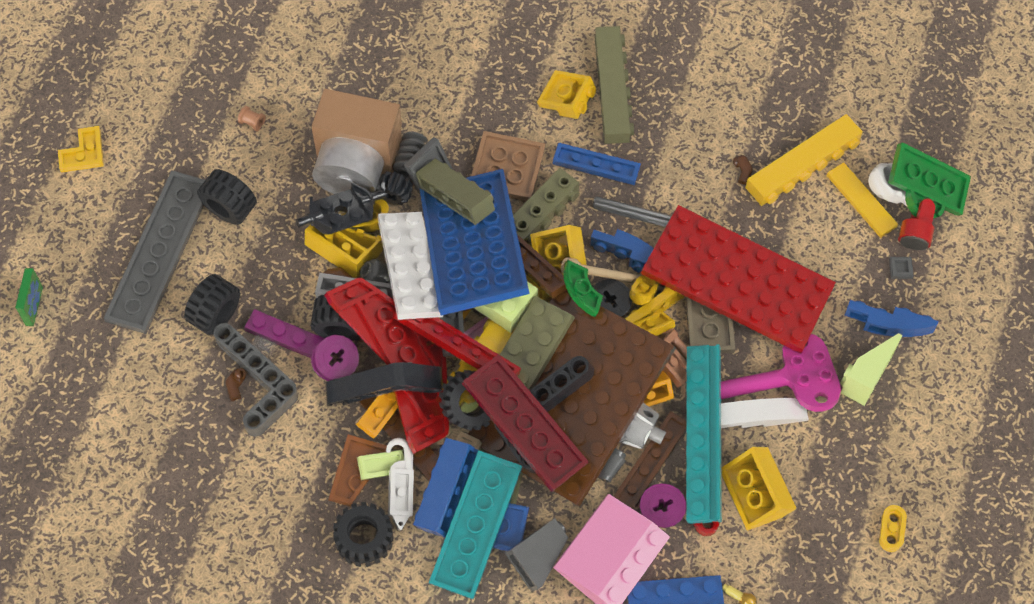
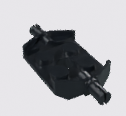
M352 182L351 189L316 201H313L311 196L309 214L295 219L296 225L300 228L310 224L322 234L330 235L373 219V205H375V201L386 198V192L384 189L372 193ZM338 211H343V212H345L346 214H345V215H340V214H337L336 212H338Z

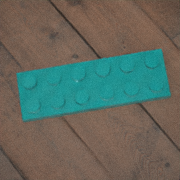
M478 450L429 584L474 600L523 467L521 465Z

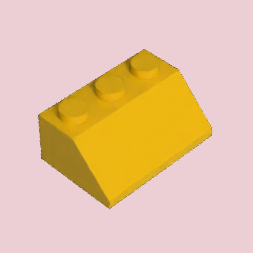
M751 447L721 467L722 477L747 531L783 518L797 509L768 447Z

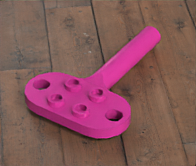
M811 334L807 341V346L804 347L801 354L783 345L782 359L784 367L782 369L721 381V399L787 386L793 390L797 401L804 408L814 412H823L833 408L838 403L841 387L827 346L822 339ZM818 396L825 397L827 401L824 403H819L815 400V398Z

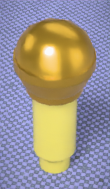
M724 584L722 590L725 594L738 600L740 604H756V597L752 593H743L730 585Z

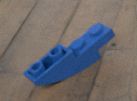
M617 229L615 236L593 230L590 246H593L596 251H608L614 253L620 259L629 258V267H632L637 273H641L654 249L643 240Z
M853 300L849 301L844 315L865 322L864 331L892 337L898 333L903 335L902 337L932 334L938 325V321L932 317L913 313L907 308L895 307L891 314L885 309L867 306L864 302Z

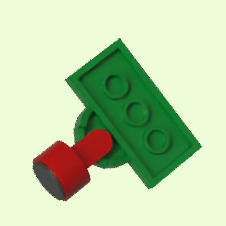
M903 142L897 144L888 181L889 184L906 191L905 201L907 208L911 212V217L902 221L898 241L906 248L925 250L932 243L935 229L932 225L933 219L940 217L944 210L953 215H963L971 176Z

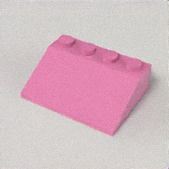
M607 494L553 568L595 604H622L670 536L652 521L615 497Z

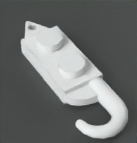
M395 438L388 443L386 452L390 453L394 445H401L404 449V461L395 462L389 470L388 516H391L398 531H400L408 518L413 516L414 470L413 453L408 446L407 440Z

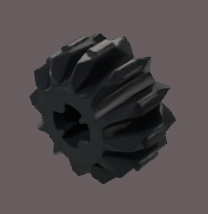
M386 171L379 178L376 191L384 189L386 198L383 199L387 203L403 205L411 198L413 183L409 181V178L404 177L403 174Z

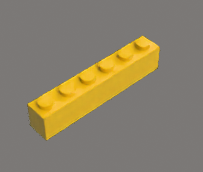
M845 114L749 177L745 188L761 206L766 203L772 204L778 199L779 194L790 192L797 182H805L815 170H823L832 159L838 160L847 149H855L861 142L860 138L863 131Z

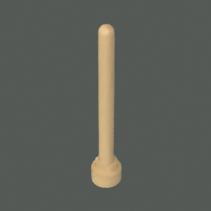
M569 257L565 258L561 264L562 273L566 261L570 260L587 268L588 275L632 283L639 276H643L582 265L577 259Z

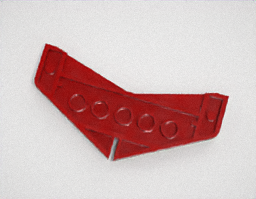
M356 278L324 294L329 305L387 365L405 362L439 366L442 368L443 383L447 384L446 357H443L442 348L435 343L428 346L427 343L430 340L394 319L396 312L394 299L363 278ZM403 390L394 392L406 440L413 454L431 446L448 435L449 420L443 415V409L439 406V402H442V399L439 398V392L422 393Z

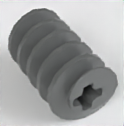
M409 131L402 135V141L399 144L395 163L393 164L394 172L403 174L404 177L411 180L404 164L426 145L425 143L428 139L423 134Z

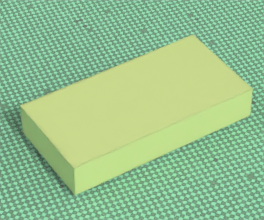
M403 450L357 457L361 480L389 476L390 467L395 462L404 461Z

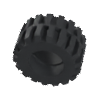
M214 169L197 190L199 199L210 212L218 218L235 225L241 224L257 204V199L253 192L243 181L233 174L220 169Z
M218 274L209 275L198 284L189 297L184 311L185 320L205 334L213 335L217 325L228 323L239 303L240 289Z
M324 295L315 298L310 325L314 333L324 338L340 335L351 341L362 339L329 305Z
M464 370V372H455L454 377L449 376L447 378L449 381L447 384L443 383L441 387L444 389L443 393L439 392V398L442 399V402H439V406L443 409L442 413L448 418L447 420L456 426L471 431L472 429L480 430L481 426L487 427L490 425L488 422L490 417L480 405L469 413H464L459 405L460 396L466 390L462 382L476 372L474 370Z
M361 502V506H357L356 503L351 504L352 509L348 510L347 507L343 509V515L339 514L337 516V523H334L333 537L337 551H339L342 558H346L349 564L355 562V565L361 567V563H365L366 567L371 566L370 562L375 561V564L380 563V558L383 557L385 559L388 556L387 551L392 549L394 536L388 514L385 515L381 507L377 509L373 503H371L370 507L367 506L366 502ZM359 525H371L377 530L376 537L367 544H357L350 539L352 530Z

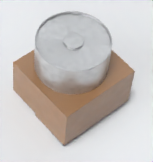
M324 88L312 124L317 161L312 173L314 181L332 194L351 189L352 182L369 192H375L380 175L385 174L386 171L394 172L393 164L395 163L399 144L402 141L400 104Z

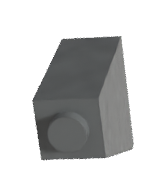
M554 518L505 552L532 592L540 589L547 579L568 539L566 529L561 522Z

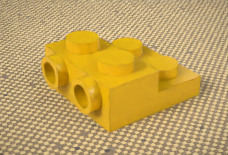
M555 70L537 103L541 108L557 110L560 116L578 119L580 114L586 112L587 102L589 98L595 96L596 87L591 76Z

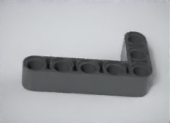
M221 323L215 327L213 332L217 345L268 391L243 417L246 432L250 436L257 437L262 435L298 400L297 387L286 374L228 323ZM225 334H229V335H230V336H229L228 338H226V339H221V336H223V335H225ZM245 348L244 352L236 353L238 349ZM255 362L261 363L258 367H251ZM271 376L277 377L274 381H267ZM287 390L293 391L292 394L288 396L282 395L283 392ZM276 406L275 410L266 411L267 407ZM253 421L260 422L256 427L249 426Z

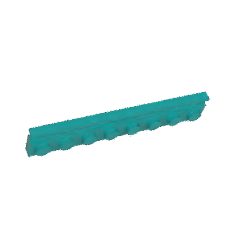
M716 344V346H687L686 521L688 524L722 522L721 347L719 344Z

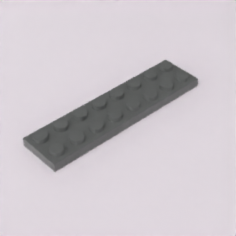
M171 170L104 316L105 322L147 334L204 207V204L197 195V190L205 181L204 179Z

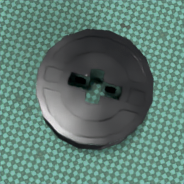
M613 279L599 281L593 286L598 293L603 295L600 306L620 317L629 311L632 299L629 297L630 290L624 283Z

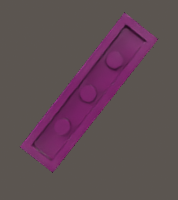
M255 309L244 327L248 333L311 358L315 346L325 339Z

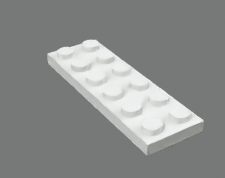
M422 212L378 214V224L398 320L443 317L438 309Z

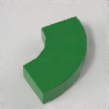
M567 260L564 265L563 276L568 293L582 310L596 317L603 295L598 293L589 282L587 268Z

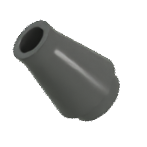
M615 448L598 478L601 480L605 479L606 482L611 483L613 477L626 462V454Z

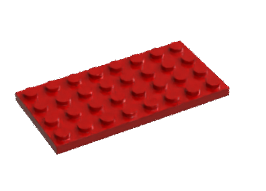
M680 205L674 211L641 271L642 275L800 354L836 283Z

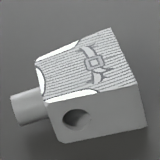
M643 403L619 442L639 449H643L648 438L661 444L666 432L655 427L659 414Z

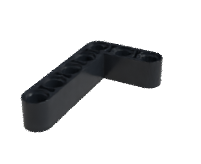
M576 356L536 385L530 392L548 412L591 380L594 375V368L585 357ZM586 365L582 373H577L580 366ZM567 379L566 385L559 387L560 381ZM549 393L545 401H540L543 394ZM494 423L496 430L519 463L530 473L536 474Z
M398 362L325 382L327 406H332V404L336 403L346 405L399 390L422 393L443 391V388H441L443 385L442 368L439 366Z

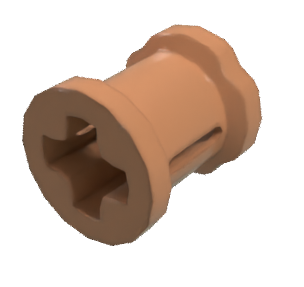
M248 106L243 107L238 115V123H245L253 127V130L257 132L266 119L265 114L251 111Z

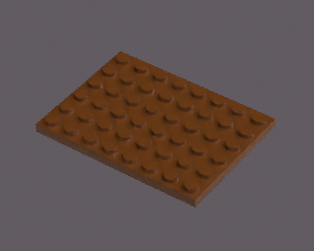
M566 290L554 299H551L549 303L573 315L575 319L536 385L576 356L585 357L594 368V375L591 380L548 411V414L589 461L585 467L554 490L555 493L580 507L676 348L674 345L600 306L596 317L589 315L574 302ZM586 365L580 366L577 373H582ZM567 379L561 380L559 387L565 386ZM549 393L543 394L540 401H545ZM491 419L488 421L490 425L487 427L481 426L480 430L472 429V431L468 432V435L480 440L482 443L480 448L493 456L521 465L496 430ZM524 467L522 468L521 472L547 487L537 474L530 473Z

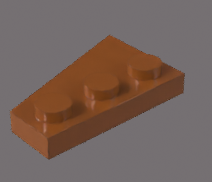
M348 434L328 501L351 507V504L354 503L370 480H361L357 457L386 452L387 445Z

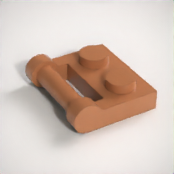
M673 329L665 335L663 340L670 344L672 342L677 350L675 349L663 371L678 388L687 381V346L678 337V332Z

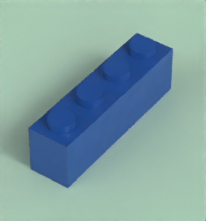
M449 438L445 439L444 444L440 448L436 466L432 469L428 487L423 493L422 503L415 514L414 526L425 532L446 538L478 453L476 448L468 443Z

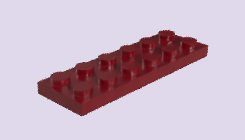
M499 354L462 382L465 389L551 492L589 463Z

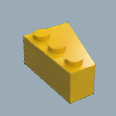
M311 225L305 229V246L335 266L344 269L353 278L360 276L361 268L366 261L376 259L383 251L381 236L377 235L375 237L366 234L361 229L356 231L347 228L330 235L322 234Z

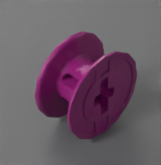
M340 335L326 337L315 346L311 354V364L314 372L326 381L351 375L355 372L359 363V353L355 344L350 339ZM340 352L341 355L338 357V361L330 366L329 362L333 358L330 355L333 356Z
M660 483L652 485L645 490L640 500V510L644 517L658 527L668 528L682 520L686 512V501L679 489L670 484ZM658 507H667L666 512H663L662 509L658 511Z

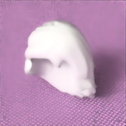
M880 163L876 165L869 175L870 189L879 198L891 203H903L907 206L905 201L906 191L888 183L893 163Z

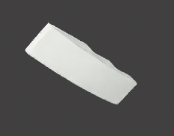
M796 398L756 399L721 403V428L739 425L742 428L759 425L767 427L809 420L806 408L800 405Z

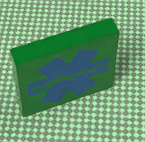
M33 268L24 269L15 306L24 324L34 327L43 289Z

